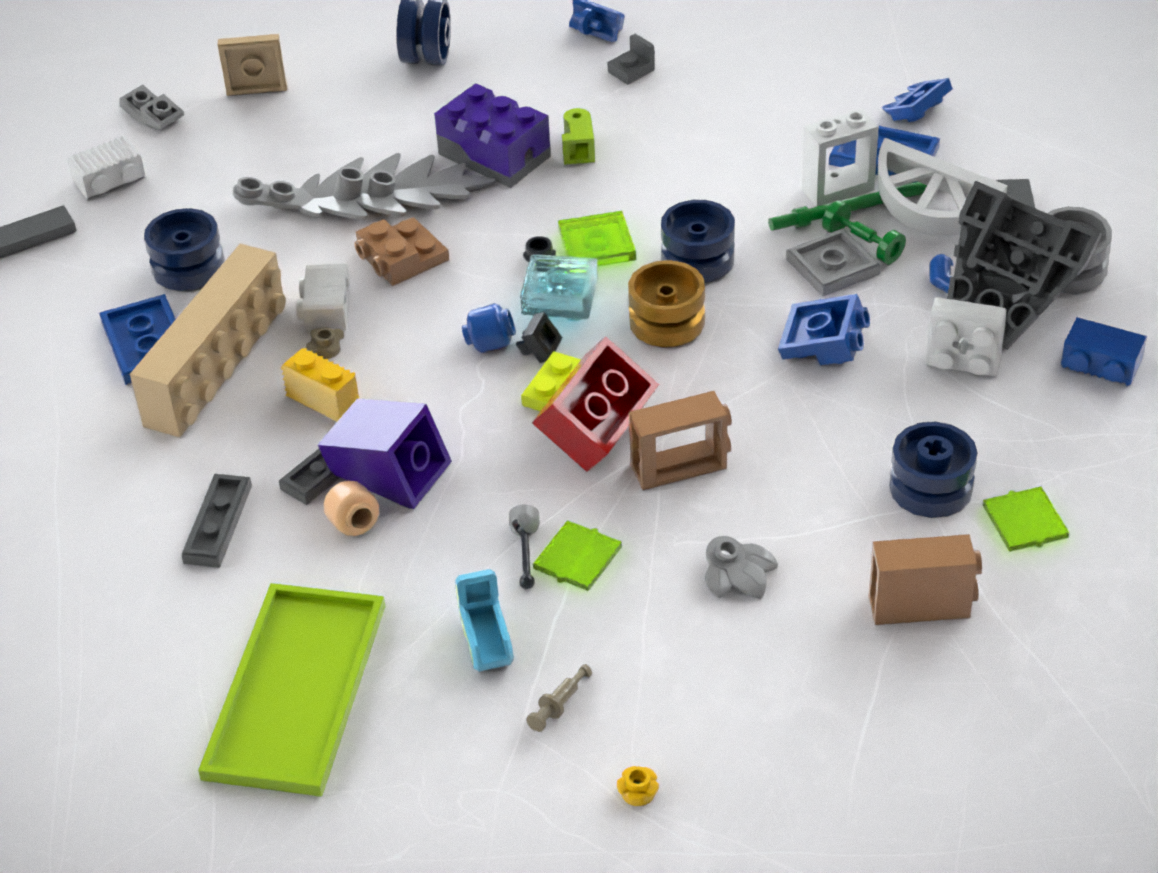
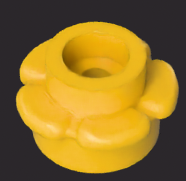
M628 767L622 772V777L617 780V790L626 803L632 806L647 805L658 792L659 783L656 782L657 775L648 767Z

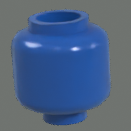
M497 303L469 311L466 318L467 324L462 325V333L466 344H473L480 353H487L507 347L511 343L512 336L516 335L511 312L508 308L503 309Z

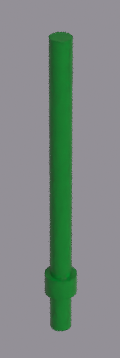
M915 182L895 188L905 198L923 194L928 185ZM879 191L841 200L850 205L851 212L884 204ZM832 203L808 208L807 206L794 208L791 213L769 218V228L771 231L791 226L796 228L809 226L811 221L823 219L827 208Z

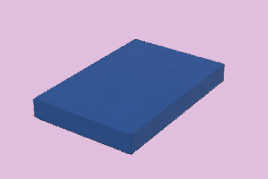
M879 126L875 175H878V157L884 138L933 157L936 156L939 149L940 138ZM857 140L834 146L829 155V165L844 167L854 164ZM888 170L889 176L897 174Z
M165 294L99 313L102 326L125 385L132 383L130 373L176 320Z

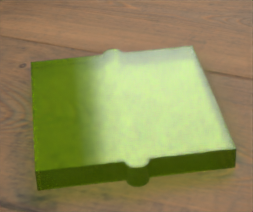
M1042 486L1019 492L1010 490L1006 495L983 500L982 505L1009 552L1032 546L1041 548L1045 543L1069 538L1070 532Z
M567 520L534 561L533 569L557 578L559 583L567 582L589 591L620 551L622 542L599 533L597 528L589 529Z

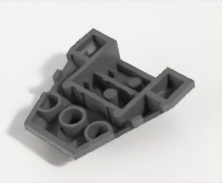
M975 181L959 214L958 223L961 225L959 245H955L953 256L956 257L954 277H950L947 299L1006 308L1002 348L1008 350L1087 267L1102 233L1069 219L1068 221L1059 219L1016 201L1002 191Z

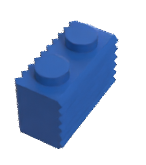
M1076 317L1064 342L1061 366L1063 368L1068 367L1076 372L1089 373L1091 376L1096 375L1098 378L1104 377L1105 380L1119 382V384L1125 383L1126 386L1132 384L1142 362L1147 336Z

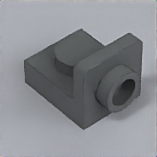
M636 33L629 37L630 50L607 62L608 73L627 85L655 70L654 45Z

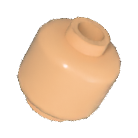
M347 480L336 484L327 493L324 500V513L337 530L345 535L358 536L369 531L377 522L379 504L375 496L359 482Z

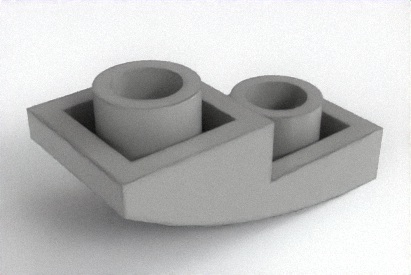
M143 84L119 98V106L124 111L155 129L161 130L184 116V111L165 94L157 97Z

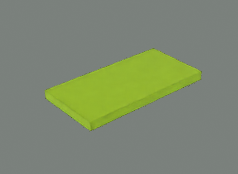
M270 583L199 766L198 772L201 781L323 796L386 607L384 596Z

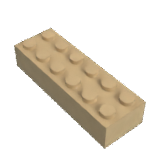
M240 243L130 373L143 427L180 438L187 428L194 424L198 414L206 404L213 400L216 392L226 379L232 376L234 369L241 360L248 356L253 345L266 333L276 316L283 312L286 297L283 294L281 270L278 266L275 252Z

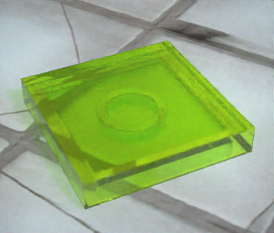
M622 210L558 220V231L570 270L636 260V249Z

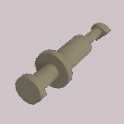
M583 664L573 678H566L552 694L546 693L539 698L538 705L540 710L537 713H530L526 718L527 724L532 730L542 732L546 727V720L549 717L558 719L564 713L563 705L577 691V683L583 676L590 677L592 675V670L587 664Z

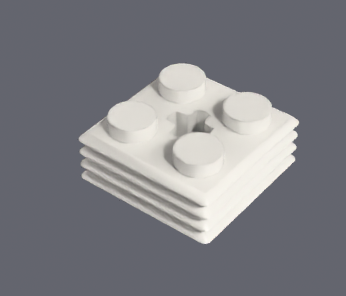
M936 297L930 312L926 364L942 370L952 369L970 372L979 376H996L1001 361L1006 308Z

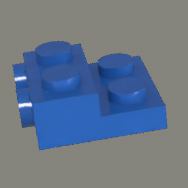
M858 294L792 304L778 347L782 360L816 355L820 366L854 361L856 351H862L864 348L862 329L870 326L869 311L867 307L862 306Z

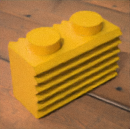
M301 348L281 366V370H283L281 375L284 376L282 380L285 381L284 386H286L285 391H287L286 396L336 422L359 398L355 372L350 373V369L345 370L344 367L334 364L333 361L328 362V359H323V356L307 351V348Z

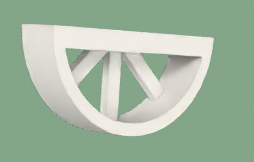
M884 138L878 157V188L881 199L889 212L897 220L916 231L938 236L959 235L961 231V225L958 223L959 214L975 181L1004 193L1007 192V185L890 139ZM888 170L897 174L889 176ZM914 181L928 185L917 204L905 198L895 187ZM941 190L952 195L958 210L939 211L928 209L937 191Z

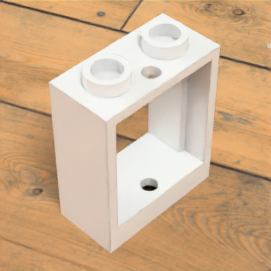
M863 109L804 126L801 190L815 207L874 190L879 126ZM857 140L855 163L825 172L826 149Z

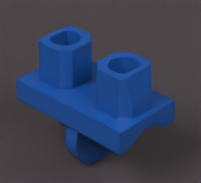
M573 0V14L569 21V27L577 29L584 35L590 34L610 42L617 41L618 31L623 29L624 13L588 0Z

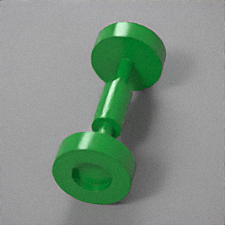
M841 200L834 201L827 208L822 219L824 230L832 233L848 227L852 234L866 242L879 244L876 257L887 265L894 263L901 256L906 244V237L902 233L891 230L883 238H880L875 230L858 221L854 223L849 221L851 207Z

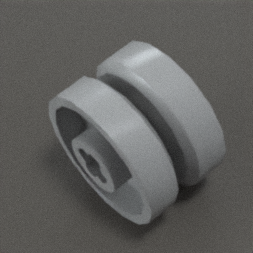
M1067 206L1048 212L1047 214L1064 221L1069 219L1102 233L1087 267L1062 293L1076 294L1086 292L1100 285L1108 273L1112 241V228L1108 221L1099 213L1084 207Z

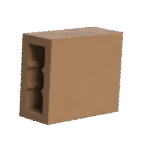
M970 534L873 541L868 596L874 624L884 625L970 618L972 602L978 601L979 598L976 575L982 574L981 553L979 550L973 549Z

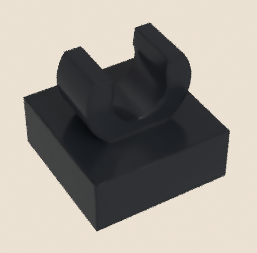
M542 312L533 315L527 328L522 332L521 338L523 341L517 342L516 346L523 355L533 353L539 363L547 361L553 351L556 352L563 337L546 313Z

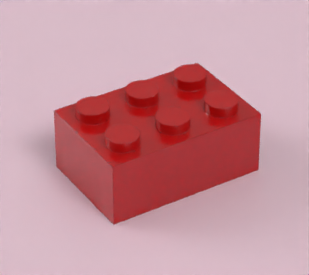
M605 336L584 355L533 420L532 424L588 472L609 454L629 427V412L642 409L660 384Z

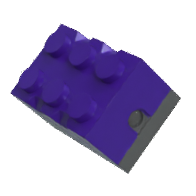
M477 83L434 113L438 154L458 164L465 163L467 168L486 177L495 178L496 182L509 188L513 187L551 157L549 115L532 107L525 106L519 108L517 101L507 96L495 97L491 89Z

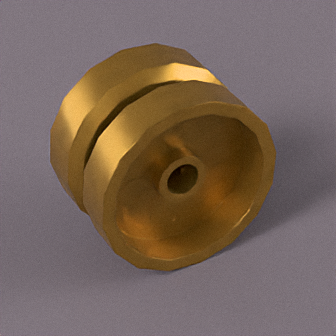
M672 260L655 261L643 265L632 274L628 282L630 330L639 340L659 347H675L691 342L701 334L705 325V284L703 276L696 268L686 263Z

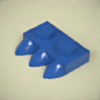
M950 79L929 80L907 87L909 92L895 96L896 102L882 106V110L891 115L893 121L907 119L908 122L917 121L925 116L927 109L942 103L943 97L953 90Z

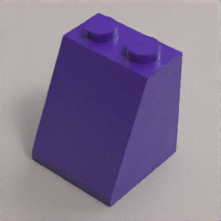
M357 398L317 444L329 470L334 475L345 480L359 482L369 491L408 509H415L452 462L430 410L425 403Z

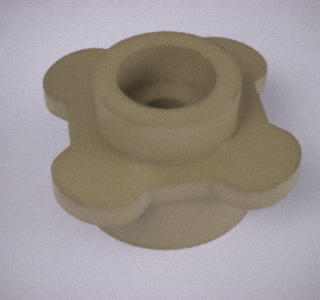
M323 327L315 328L310 332L312 338L306 344L307 351H312L314 354L317 353L318 356H323V359H330L339 354L341 350L340 340L344 338L343 330Z

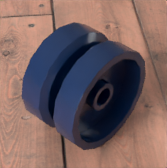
M401 0L396 26V44L400 62L418 64L424 56L425 61L430 65H444L449 55L451 40V14L448 0H428L425 5L422 0Z
M696 199L679 202L668 208L661 217V261L683 262L696 268L703 276L704 283L717 280L726 275L734 265L735 218L731 211L720 203Z
M193 208L174 209L157 216L145 228L144 242L147 253L150 256L149 263L155 281L166 289L186 291L204 287L225 262L223 249L220 245L218 224L212 215L203 210Z
M936 421L921 422L905 428L896 437L892 448V469L889 483L892 498L901 508L918 516L928 518L948 517L960 512L970 502L973 493L974 472L978 455L974 440L965 431L952 424Z

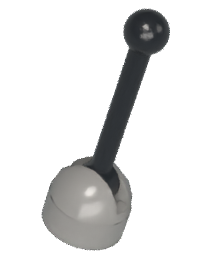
M526 504L515 506L509 511V526L517 537H521L523 575L520 577L519 584L523 589H531L535 584V579L530 572L529 537L538 530L540 520L538 509Z

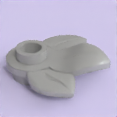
M718 536L709 542L706 549L709 567L705 573V581L717 598L725 596L733 587L747 595L761 599L766 589L765 572L776 569L778 563L772 553L760 545L753 543L741 544L732 537ZM721 551H726L731 555H725Z

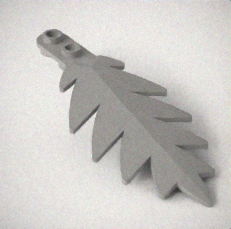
M395 153L372 167L365 174L360 171L364 158L359 157L335 171L321 184H319L320 174H315L300 188H295L294 185L285 181H275L268 185L253 177H243L233 187V196L241 204L247 206L264 205L281 210L288 208L298 209L302 213L313 217H320L323 211L341 217L366 220L368 214L362 208L401 217L406 215V210L400 204L436 210L440 208V203L434 197L468 199L470 195L468 191L495 185L496 179L484 176H463L466 167L465 163L448 167L429 176L435 159L434 155H429L411 164L394 176L401 157L400 153Z

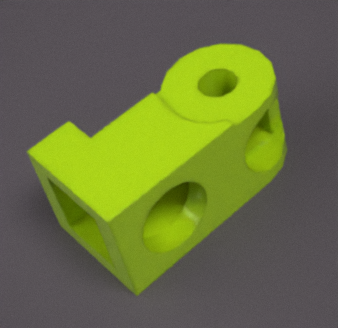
M573 108L566 111L563 115L564 134H562L564 165L595 162V143L590 112L582 108Z

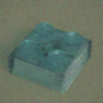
M531 255L520 294L521 314L533 317L535 314L545 312L548 317L566 318L569 321L588 319L598 280L597 259Z

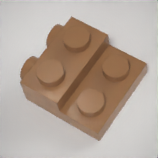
M414 217L401 221L394 226H391L383 219L356 231L357 241L354 242V246L358 256L362 260L366 259L372 265L375 273L379 277L383 276L392 286L449 261L448 249Z

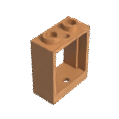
M715 391L629 412L630 465L642 490L727 469V453L731 452V442L727 433V426L732 424V418L727 404H721ZM705 425V440L656 452V437Z

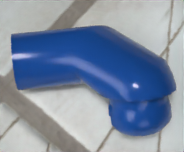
M938 254L930 261L929 280L932 285L948 294L950 277H952L950 270L954 264L950 257Z

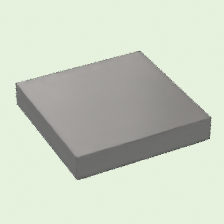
M844 228L786 250V260L822 297L880 274L881 265Z

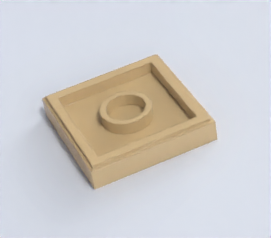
M279 34L218 39L217 46L227 96L287 91V79Z

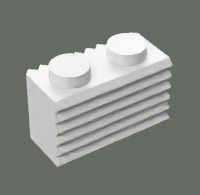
M122 135L120 139L115 138L114 141L104 142L103 145L98 144L96 148L86 149L85 152L81 151L79 155L75 153L73 157L69 156L67 158L72 180L86 199L106 193L109 190L146 176L141 154Z
M347 264L306 265L305 277H299L300 298L303 299L297 300L298 320H304L305 331L309 334L315 328L328 327L333 330L341 329L343 331L347 329L350 293Z

